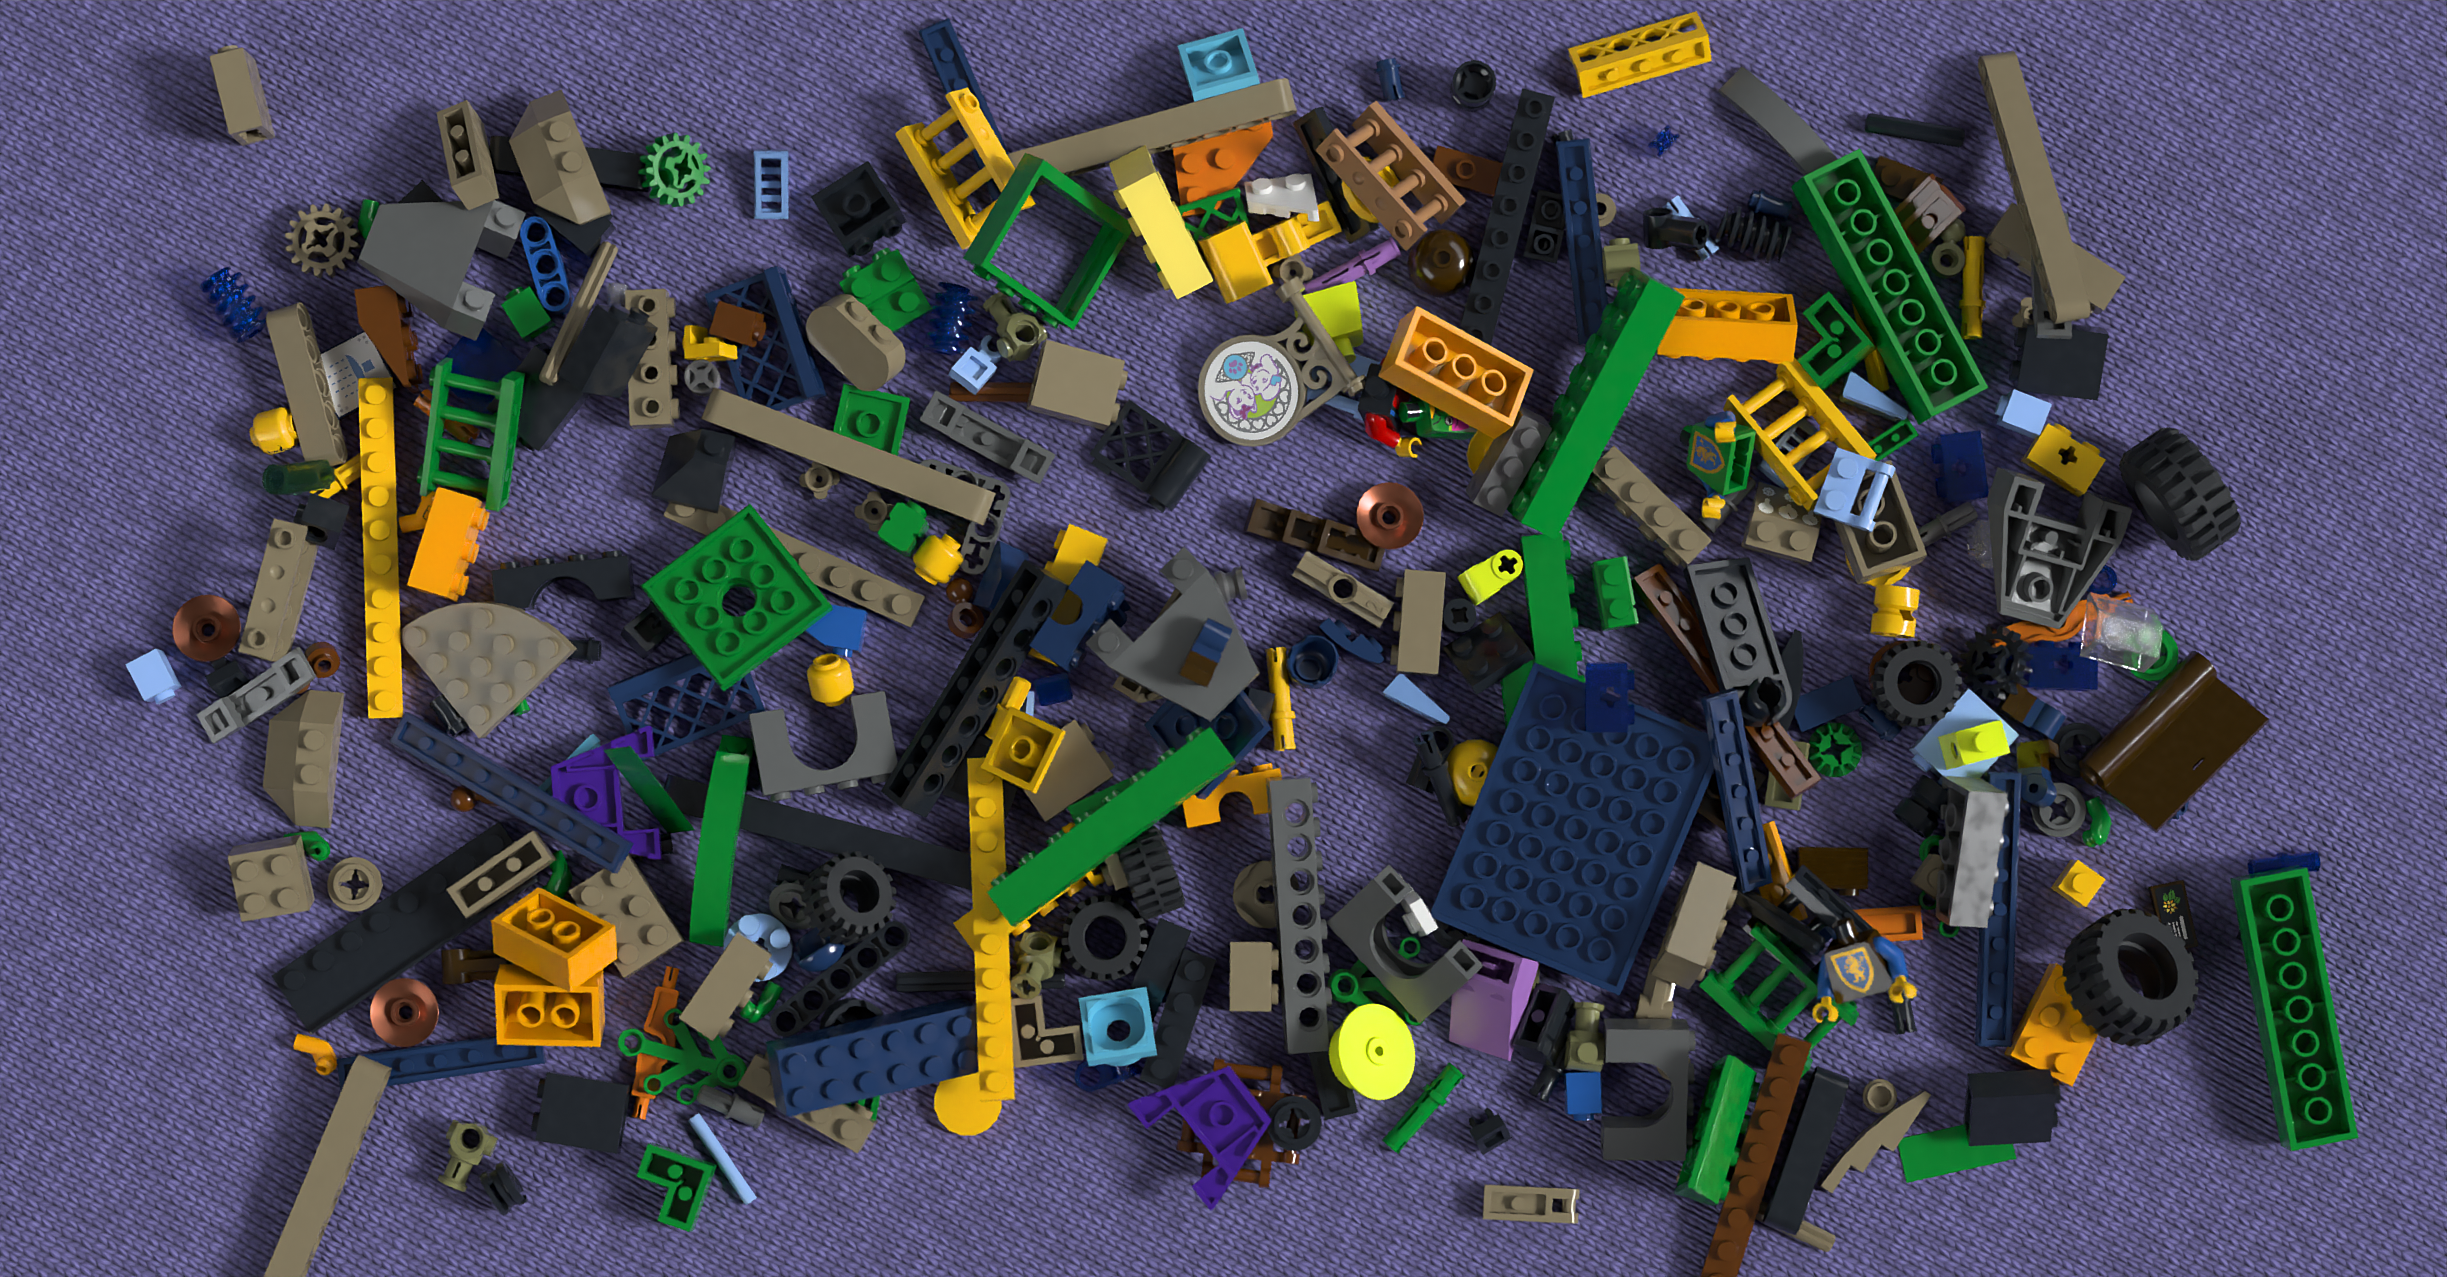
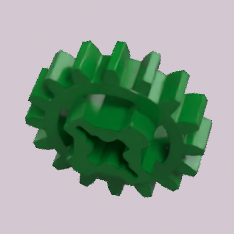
M678 133L666 134V136H658L655 138V143L645 146L649 155L640 156V160L646 166L638 170L641 175H646L647 178L641 185L642 187H651L652 191L649 197L651 199L660 197V205L662 206L671 204L672 208L681 207L683 204L695 203L694 197L704 195L700 186L707 185L710 182L704 177V172L710 171L711 167L703 165L702 162L708 155L707 153L699 154L697 152L700 147L699 142L689 144V135L678 136ZM671 148V151L666 152L665 157H663L662 154L667 149ZM684 183L688 184L683 191L678 193L679 189H683Z

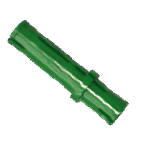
M1448 1062L1430 1085L1426 1084L1422 1088L1424 1092L1391 1131L1383 1137L1382 1141L1399 1154L1431 1114L1440 1105H1445L1447 1102L1445 1100L1446 1097L1464 1079L1465 1075Z

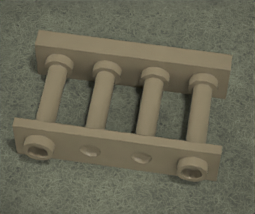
M273 519L238 652L276 662L291 652L319 545L305 541L308 531L307 526Z

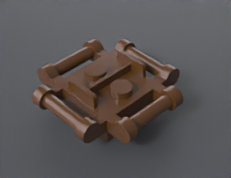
M1214 1058L1213 1071L1230 1066L1239 1078L1270 1081L1269 1091L1248 1089L1267 1114L1272 1106L1284 1097L1301 1096L1307 1099V1096L1280 1093L1283 1065L1272 1064L1271 1068L1227 1063L1223 1058ZM1291 1108L1290 1119L1287 1121L1286 1127L1291 1128L1294 1138H1297L1296 1133L1298 1132L1301 1119L1296 1117V1113ZM1183 1118L1181 1140H1177L1176 1150L1203 1153L1202 1178L1217 1165H1213L1214 1156L1204 1143L1195 1142V1132ZM1266 1129L1247 1158L1261 1160L1260 1170L1240 1168L1233 1181L1259 1184L1258 1188L1269 1189L1272 1162L1299 1164L1300 1154H1297V1151L1283 1149V1152L1273 1151L1274 1142Z

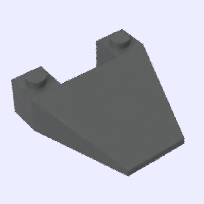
M496 200L468 210L462 201L380 204L358 263L443 328L476 341L485 323L495 294L463 282L476 247L507 259L516 241L526 212Z
M1998 467L1987 497L1997 612L2060 629L2121 543L2133 509L2115 499L2086 492L2075 523L2035 513L2045 484L2028 475Z
M1183 547L1159 570L1182 595L1134 642L1109 619L1086 644L1117 675L1211 722L1260 672L1215 578ZM1207 617L1232 628L1233 631L1221 654L1222 657L1213 673V677L1206 688L1179 675L1178 671Z

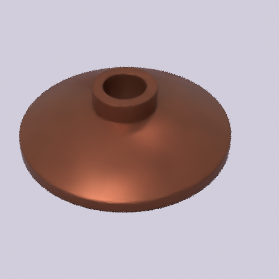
M1386 482L1371 487L1363 494L1357 506L1356 521L1361 534L1369 543L1382 549L1394 550L1407 546L1418 536L1423 526L1424 512L1420 500L1409 488L1398 483ZM1385 513L1391 514L1394 517V522L1386 524L1382 519V515Z
M200 595L188 600L177 611L172 625L173 639L178 649L187 657L201 662L215 661L227 655L235 647L241 632V622L236 609L227 600L216 595ZM208 626L215 627V632L211 636L204 635V630Z
M410 978L395 979L383 985L376 992L370 1006V1020L375 1032L387 1043L399 1047L414 1046L426 1040L434 1031L439 1018V1006L434 993L422 982ZM404 1006H409L412 1009V1016L409 1019L401 1016V1009Z

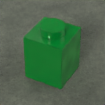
M522 286L514 289L505 296L507 301L501 304L522 339L527 343L556 325L530 286L526 289Z

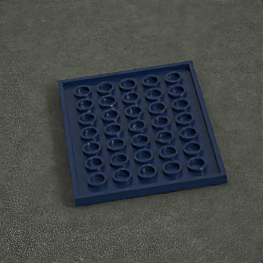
M1534 662L1430 911L1432 918L1620 996L1715 769L1708 734Z

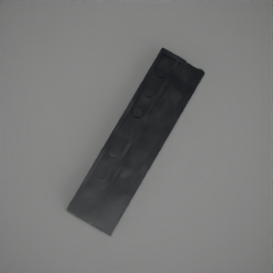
M499 821L272 975V978L310 1035H314L377 992L383 985L395 980L540 881L537 874H535L472 918H466L447 891L456 882L515 843L502 822Z

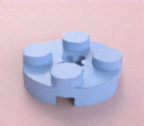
M758 913L746 915L731 926L725 937L724 950L737 931L754 942H757L759 937L765 940L764 946L772 953L768 961L773 963V966L762 981L771 980L787 968L792 958L793 944L791 935L781 921L771 915ZM756 978V979L754 980V982H760V981H761V980L758 979V978Z

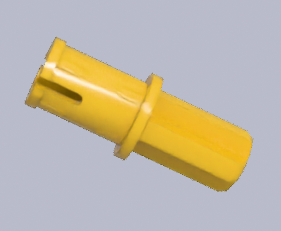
M360 453L336 469L331 467L332 472L311 486L306 487L308 492L314 494L324 488V491L319 496L330 498L343 488L345 491L348 490L347 486L361 477Z
M1015 676L1012 679L1002 702H998L996 705L998 710L988 731L985 733L986 737L994 741L1010 706L1018 710L1021 709L1031 688L1029 681L1019 676Z

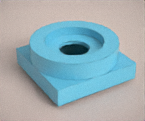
M1146 987L1079 998L1089 1066L1101 1064L1126 1066L1143 1057L1157 1055ZM1118 1020L1128 1023L1131 1028L1128 1038L1120 1042L1111 1040L1107 1035L1109 1025Z

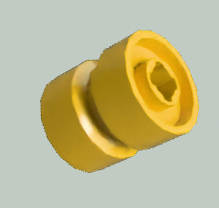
M1876 585L1874 605L1878 608V612L1872 614L1870 633L1886 637L1913 639L1917 619L1912 616V612L1918 609L1920 590L1901 586Z

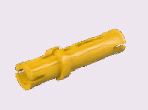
M1969 236L1963 238L1965 264L1963 267L1962 300H1959V308L1962 309L1960 336L1966 340H1977L1983 338L1982 317L1983 309H1986V301L1983 300L1985 237Z
M1276 647V650H1273V648L1265 649L1269 691L1275 694L1269 721H1272L1274 751L1296 749L1292 719H1295V712L1291 711L1289 679L1286 670V647Z

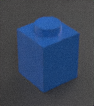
M1565 1072V1114H1573L1574 1121L1594 1120L1595 1113H1602L1600 1072Z

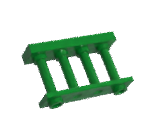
M446 357L436 366H433L429 378V385L433 386L424 464L420 465L417 473V483L421 484L420 495H429L436 489L437 484L482 493V496L486 498L485 509L498 512L508 504L525 373L511 371L498 382L451 373L453 358ZM449 386L495 396V399L499 400L498 413L495 412L494 415L447 406ZM445 419L490 428L491 432L495 433L494 444L488 448L443 438ZM441 452L487 461V465H491L490 475L485 480L439 471Z
M1757 921L1750 931L1755 941L1725 972L1720 971L1717 973L1711 968L1705 974L1699 986L1769 1051H1772L1777 1033H1785L1784 1028L1816 997L1818 975L1779 940L1781 936L1777 930L1768 924L1763 925L1760 921ZM1765 949L1769 950L1781 963L1750 995L1742 996L1734 988V981ZM1793 972L1807 986L1775 1019L1766 1018L1759 1011V1005ZM1835 999L1831 1001V1005L1838 1010V1018L1831 1022L1828 1020L1827 1014L1823 1018L1822 1023L1819 1022L1803 1038V1040L1812 1043L1810 1051L1842 1018L1851 1027L1855 1024L1859 1012L1856 1010L1857 1005L1853 1000L1837 1004ZM1810 1051L1801 1078L1810 1069L1813 1062L1810 1058Z

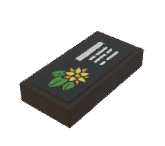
M2184 880L2149 886L2154 915L2159 917L2158 921L2169 924L2174 929L2172 932L2176 937L2181 936L2186 943L2184 945L2185 949L2198 947Z

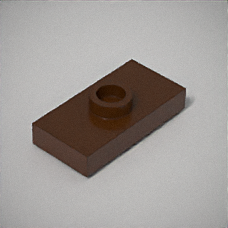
M1438 145L1433 164L1454 187L1490 197L1494 196L1503 163Z

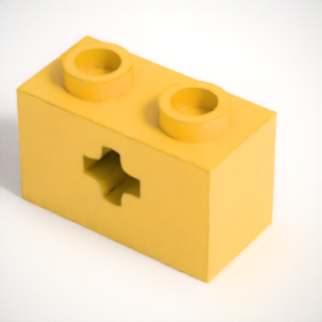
M2048 423L2043 426L2040 436L2034 439L2021 461L2075 496L2080 497L2085 494L2106 459L2099 456L2101 451L2094 445L2086 441L2080 444L2070 437L2072 435L2071 431L2057 423H2054L2052 426ZM2068 451L2070 453L2068 459L2072 462L2063 465L2060 462L2062 456L2058 453Z

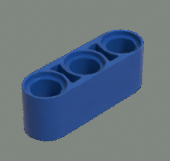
M530 217L522 223L520 237L542 306L551 314L556 316L565 315L569 312L574 298L555 234L551 226L544 219ZM534 227H544L545 236L541 241L532 242L529 240V233ZM548 258L554 259V270L549 274H541L539 272L541 261ZM558 290L565 293L564 302L559 306H550L548 302L550 294Z

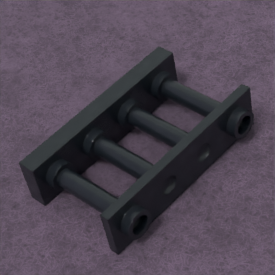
M1804 864L1792 875L1785 886L1791 893L1777 906L1790 914L1800 903H1804L1816 914V917L1807 926L1817 933L1825 926L1833 930L1832 924L1846 917L1852 918L1857 932L1872 929L1863 918ZM1751 915L1742 929L1748 933L1749 938L1754 942L1755 938L1750 934L1753 925L1757 921H1760L1763 925L1766 923ZM1778 932L1781 936L1779 940L1818 975L1820 961L1815 965L1801 952L1803 949L1792 940L1789 941ZM1765 949V950H1766L1768 953H1770L1779 963H1781V961H1779L1769 950ZM1791 972V974L1795 976L1805 987L1807 986L1793 972Z

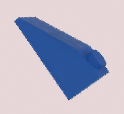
M832 605V611L805 631L826 647L832 648L833 654L852 658L853 652L861 653L868 613L866 610Z

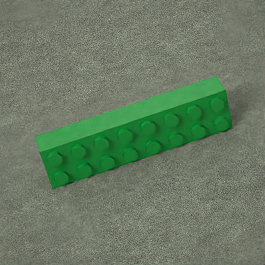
M1859 148L1803 176L1792 185L1791 188L1918 425L1987 389L1988 386L1861 149Z
M1631 267L1629 273L1623 274L1617 286L1618 294L1613 303H1609L1605 307L1601 316L1602 324L1597 333H1593L1588 339L1585 346L1586 354L1582 362L1576 364L1569 376L1570 384L1565 394H1561L1555 401L1553 406L1554 414L1549 422L1552 431L1506 509L1522 524L1555 540L1685 298L1683 294L1669 285L1634 267Z
M2295 865L2230 878L2281 1147L2295 1151L2358 1138L2307 867Z

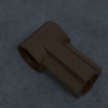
M441 950L442 985L473 983V980H496L500 964H510V961L495 954L494 950Z

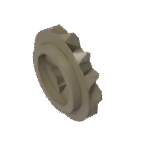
M351 857L340 861L333 867L328 877L327 888L330 898L338 907L346 911L358 912L369 909L379 900L383 883L380 871L371 861L364 858ZM357 869L359 881L369 883V887L358 889L356 900H354L353 890L347 888V886H341V883L352 881Z

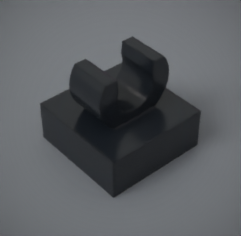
M225 657L211 661L215 671L205 676L210 688L220 698L231 695L251 681L248 673L236 660L230 663L229 660L226 661Z
M1489 1108L1484 1109L1488 1120L1480 1125L1476 1123L1473 1117L1469 1118V1124L1472 1128L1469 1131L1482 1155L1512 1138L1499 1113L1494 1116Z

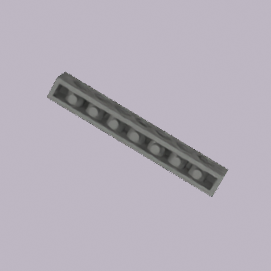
M1308 775L1266 778L1284 1049L1288 1054L1329 1051V1041H1331L1334 1034V1027L1332 1021H1327L1326 1010L1327 1007H1332V995L1330 987H1325L1324 974L1330 972L1328 953H1323L1322 940L1327 939L1326 919H1320L1319 907L1325 905L1324 886L1318 885L1317 872L1323 870L1321 851H1316L1315 837H1320L1319 817H1313L1312 804L1318 803L1316 782L1311 783V778ZM1292 803H1300L1303 810L1300 818L1294 821L1288 820L1285 815L1286 808ZM1294 837H1302L1305 842L1303 851L1296 855L1290 854L1288 851L1289 841ZM1297 871H1303L1307 875L1306 884L1298 889L1292 888L1290 885L1291 876ZM1300 905L1308 906V918L1304 922H1295L1292 918L1294 909ZM1303 939L1310 940L1312 948L1309 954L1297 956L1295 954L1296 944ZM1306 973L1312 974L1314 977L1312 987L1308 990L1298 989V978ZM1309 1007L1316 1010L1315 1020L1310 1024L1301 1023L1299 1020L1301 1011Z

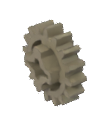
M313 204L310 207V214L307 215L302 210L298 212L301 218L299 223L290 220L289 224L295 230L293 233H285V237L293 241V244L286 247V251L292 254L296 253L291 261L296 266L303 263L301 271L305 274L314 269V276L317 278L322 277L323 271H326L333 278L335 277V268L339 267L344 272L347 271L344 263L347 259L353 262L356 261L351 251L361 247L359 243L353 241V238L359 236L360 232L357 229L349 228L355 222L350 216L342 220L344 211L341 208H337L332 213V208L329 204H324L322 211H319L317 206ZM326 219L332 220L334 223L331 222L325 226L317 224L316 221ZM306 230V242L301 245L302 235ZM320 235H324L328 243L324 248L319 245L318 237ZM344 238L343 249L339 252L340 240ZM321 256L327 257L330 261L318 263L311 261V259L315 260Z

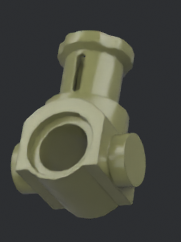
M1617 238L1609 240V246L1603 247L1602 264L1605 284L1608 283L1611 287L1617 289L1619 280L1623 274L1629 273L1631 267L1641 271L1638 243L1630 244L1629 238Z
M999 291L984 302L983 309L986 312H990L999 325L996 328V332L1000 336V339L997 340V348L1000 354L1007 358L1009 362L1013 360H1027L1032 352L1038 349L1040 343L1047 339V331L1044 325L1037 321L1035 317L1026 315L1024 312H1018L1009 296ZM1017 337H1021L1027 342H1022Z
M1043 931L1024 932L1021 941L1017 940L1015 942L1013 960L1017 961L1016 966L1019 973L1012 978V991L1024 999H1033L1040 994L1042 988L1041 981L1053 977L1055 969L1061 968L1063 964L1064 948L1058 947V937H1052Z
M1574 1002L1573 1008L1576 1010L1575 1030L1569 1031L1564 1066L1566 1069L1601 1072L1605 1040L1603 1034L1599 1033L1598 1030L1600 1012L1604 1011V1005L1592 1002Z
M454 1119L446 1134V1139L450 1140V1147L447 1153L451 1155L444 1174L439 1175L437 1181L466 1192L467 1185L465 1183L473 1165H479L483 1155L491 1157L498 1138L494 1134L489 1133L487 1128L481 1123H466ZM470 1128L478 1131L480 1135V1142L475 1148L469 1147L464 1141V1134Z

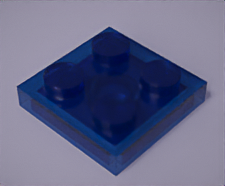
M484 328L481 329L476 341L463 336L443 358H453L451 373L493 382L502 380L504 376L511 371H515L522 363ZM449 386V389L474 411L488 414L489 410L487 407L495 396Z

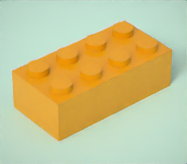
M1673 288L1683 294L1685 298L1657 349V355H1664L1668 358L1693 356L1703 360L1731 358L1738 362L1765 360L1773 364L1794 361L1798 324L1793 294Z
M1417 306L1400 319L1378 376L1496 439L1513 427L1534 369Z

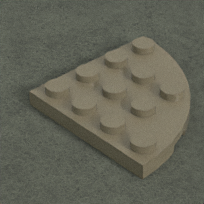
M467 602L438 608L418 617L400 630L401 644L458 714L464 718V721L479 739L486 737L577 650L561 632L548 622H542L536 617L525 613L523 609L494 602Z

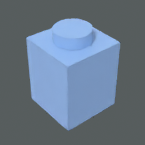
M2013 389L2007 396L2002 395L1995 409V414L1999 415L1996 424L2035 439L2041 434L2052 404Z
M154 649L125 664L144 701L151 703L155 701L157 705L164 703L175 696V690L182 687L162 650Z

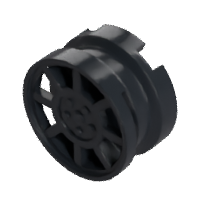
M504 1160L496 1164L493 1171L489 1172L486 1170L479 1175L486 1193L503 1216L510 1213L512 1207L516 1204L521 1206L528 1202L527 1196H522L521 1194L524 1189Z

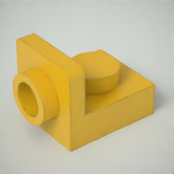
M695 325L684 326L682 346L685 359L693 361L707 360L709 362L737 359V346L724 343V338L708 337L707 328Z

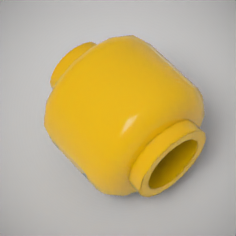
M279 407L256 414L253 420V427L250 428L249 433L252 443L256 447L258 446L262 452L273 455L297 447L299 439L290 409Z
M944 534L942 538L936 535L928 536L913 556V562L916 565L914 571L932 585L936 586L938 582L948 583L964 561L962 554L958 551L961 545L947 534Z
M833 653L820 655L813 660V663L807 669L810 692L814 700L825 703L826 706L834 707L844 703L845 699L852 694L854 683L849 662L840 658L839 655Z

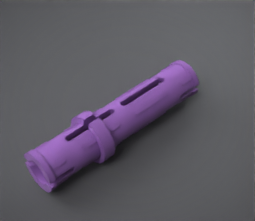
M1392 237L1366 252L1362 249L1355 258L1331 269L1306 284L1304 283L1305 292L1309 294L1352 282L1367 273L1371 276L1376 273L1375 269L1397 257H1401L1400 250Z

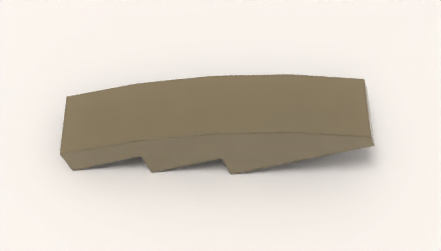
M1920 1090L1881 1115L1837 1156L1817 1185L1825 1191L1833 1193L1850 1166L1863 1173L1880 1146L1893 1152L1931 1094Z

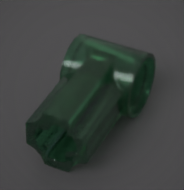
M325 459L286 465L272 464L264 470L262 476L265 490L275 495L298 496L304 492L330 489L332 482L335 481L334 469L330 466L328 460Z

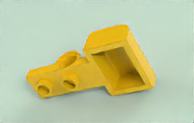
M1328 200L1317 204L1319 221L1316 222L1308 221V214L1297 213L1251 235L1246 222L1242 220L1197 241L1226 304L1271 285L1273 281L1266 266L1302 252L1311 245L1342 231Z

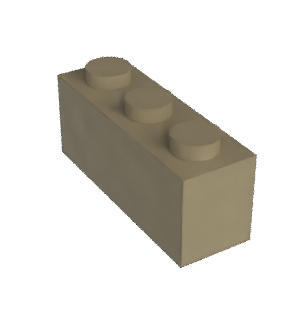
M468 100L436 112L452 189L468 210L498 199L499 194L485 126Z
M1405 569L1403 577H1397L1395 597L1401 598V611H1394L1393 631H1399L1398 645L1391 646L1390 665H1396V673L1425 676L1438 675L1446 572Z
M531 831L456 882L447 891L466 918H472L557 859L538 831Z
M737 931L679 1016V1019L712 1041H714L717 1035L724 1038L734 1023V1020L729 1017L738 1006L743 1010L754 994L749 989L754 980L758 978L762 981L773 966V963L768 961L772 953Z

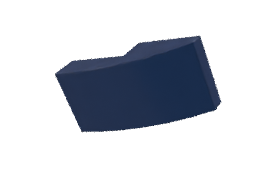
M1327 618L1318 627L1326 638L1353 657L1377 666L1384 661V658L1380 655L1384 649L1372 636L1366 639L1361 634L1351 643L1348 639L1351 632L1339 619L1333 622L1330 618Z

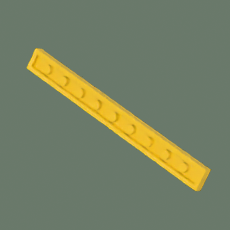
M393 377L358 378L368 719L402 718L403 689Z
M967 758L980 1102L1015 1100L1008 921L987 893V891L993 888L990 882L1006 871L1003 779L980 768L985 758Z

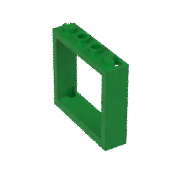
M1025 153L963 259L974 266L971 271L972 273L988 282L990 279L996 281L995 288L1011 298L1014 295L1019 297L1018 304L1034 314L1037 310L1042 313L1041 320L1049 326L1057 329L1058 325H1062L1074 330L1132 232V228L1127 219L1047 161ZM1038 179L1103 225L1055 307L990 263Z

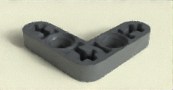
M927 459L922 461L920 465L928 468L935 466L936 471L946 474V470L953 471L950 475L952 477L967 476L972 480L973 485L993 491L995 486L1001 488L1000 493L1005 498L1003 501L997 500L994 511H1001L999 518L991 513L987 515V518L992 520L995 525L993 534L989 537L979 536L975 531L976 523L970 521L960 551L964 558L961 565L964 572L973 576L983 574L997 543L1010 503L1011 494L1008 486L1000 480L938 460ZM971 538L980 543H990L988 550L981 547L979 557L984 560V563L976 565L975 569H970L969 562L965 560L966 555H973L976 548L975 544H969Z

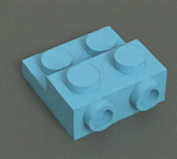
M1243 28L1178 45L1181 64L1194 102L1260 84Z

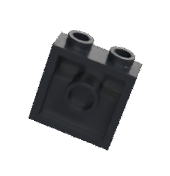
M869 161L811 196L849 257L855 254L863 256L869 253L875 241L883 236L886 238L896 236L902 230V224L907 222Z

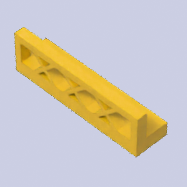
M1697 11L1568 48L1569 57L1577 73L1579 91L1583 98L1712 61L1708 33ZM1690 25L1695 27V30L1685 33L1678 31L1680 28ZM1653 36L1662 37L1660 40L1654 42L1645 41L1647 38ZM1618 46H1629L1627 50L1620 52L1614 50ZM1588 55L1597 56L1595 59L1581 63V57Z

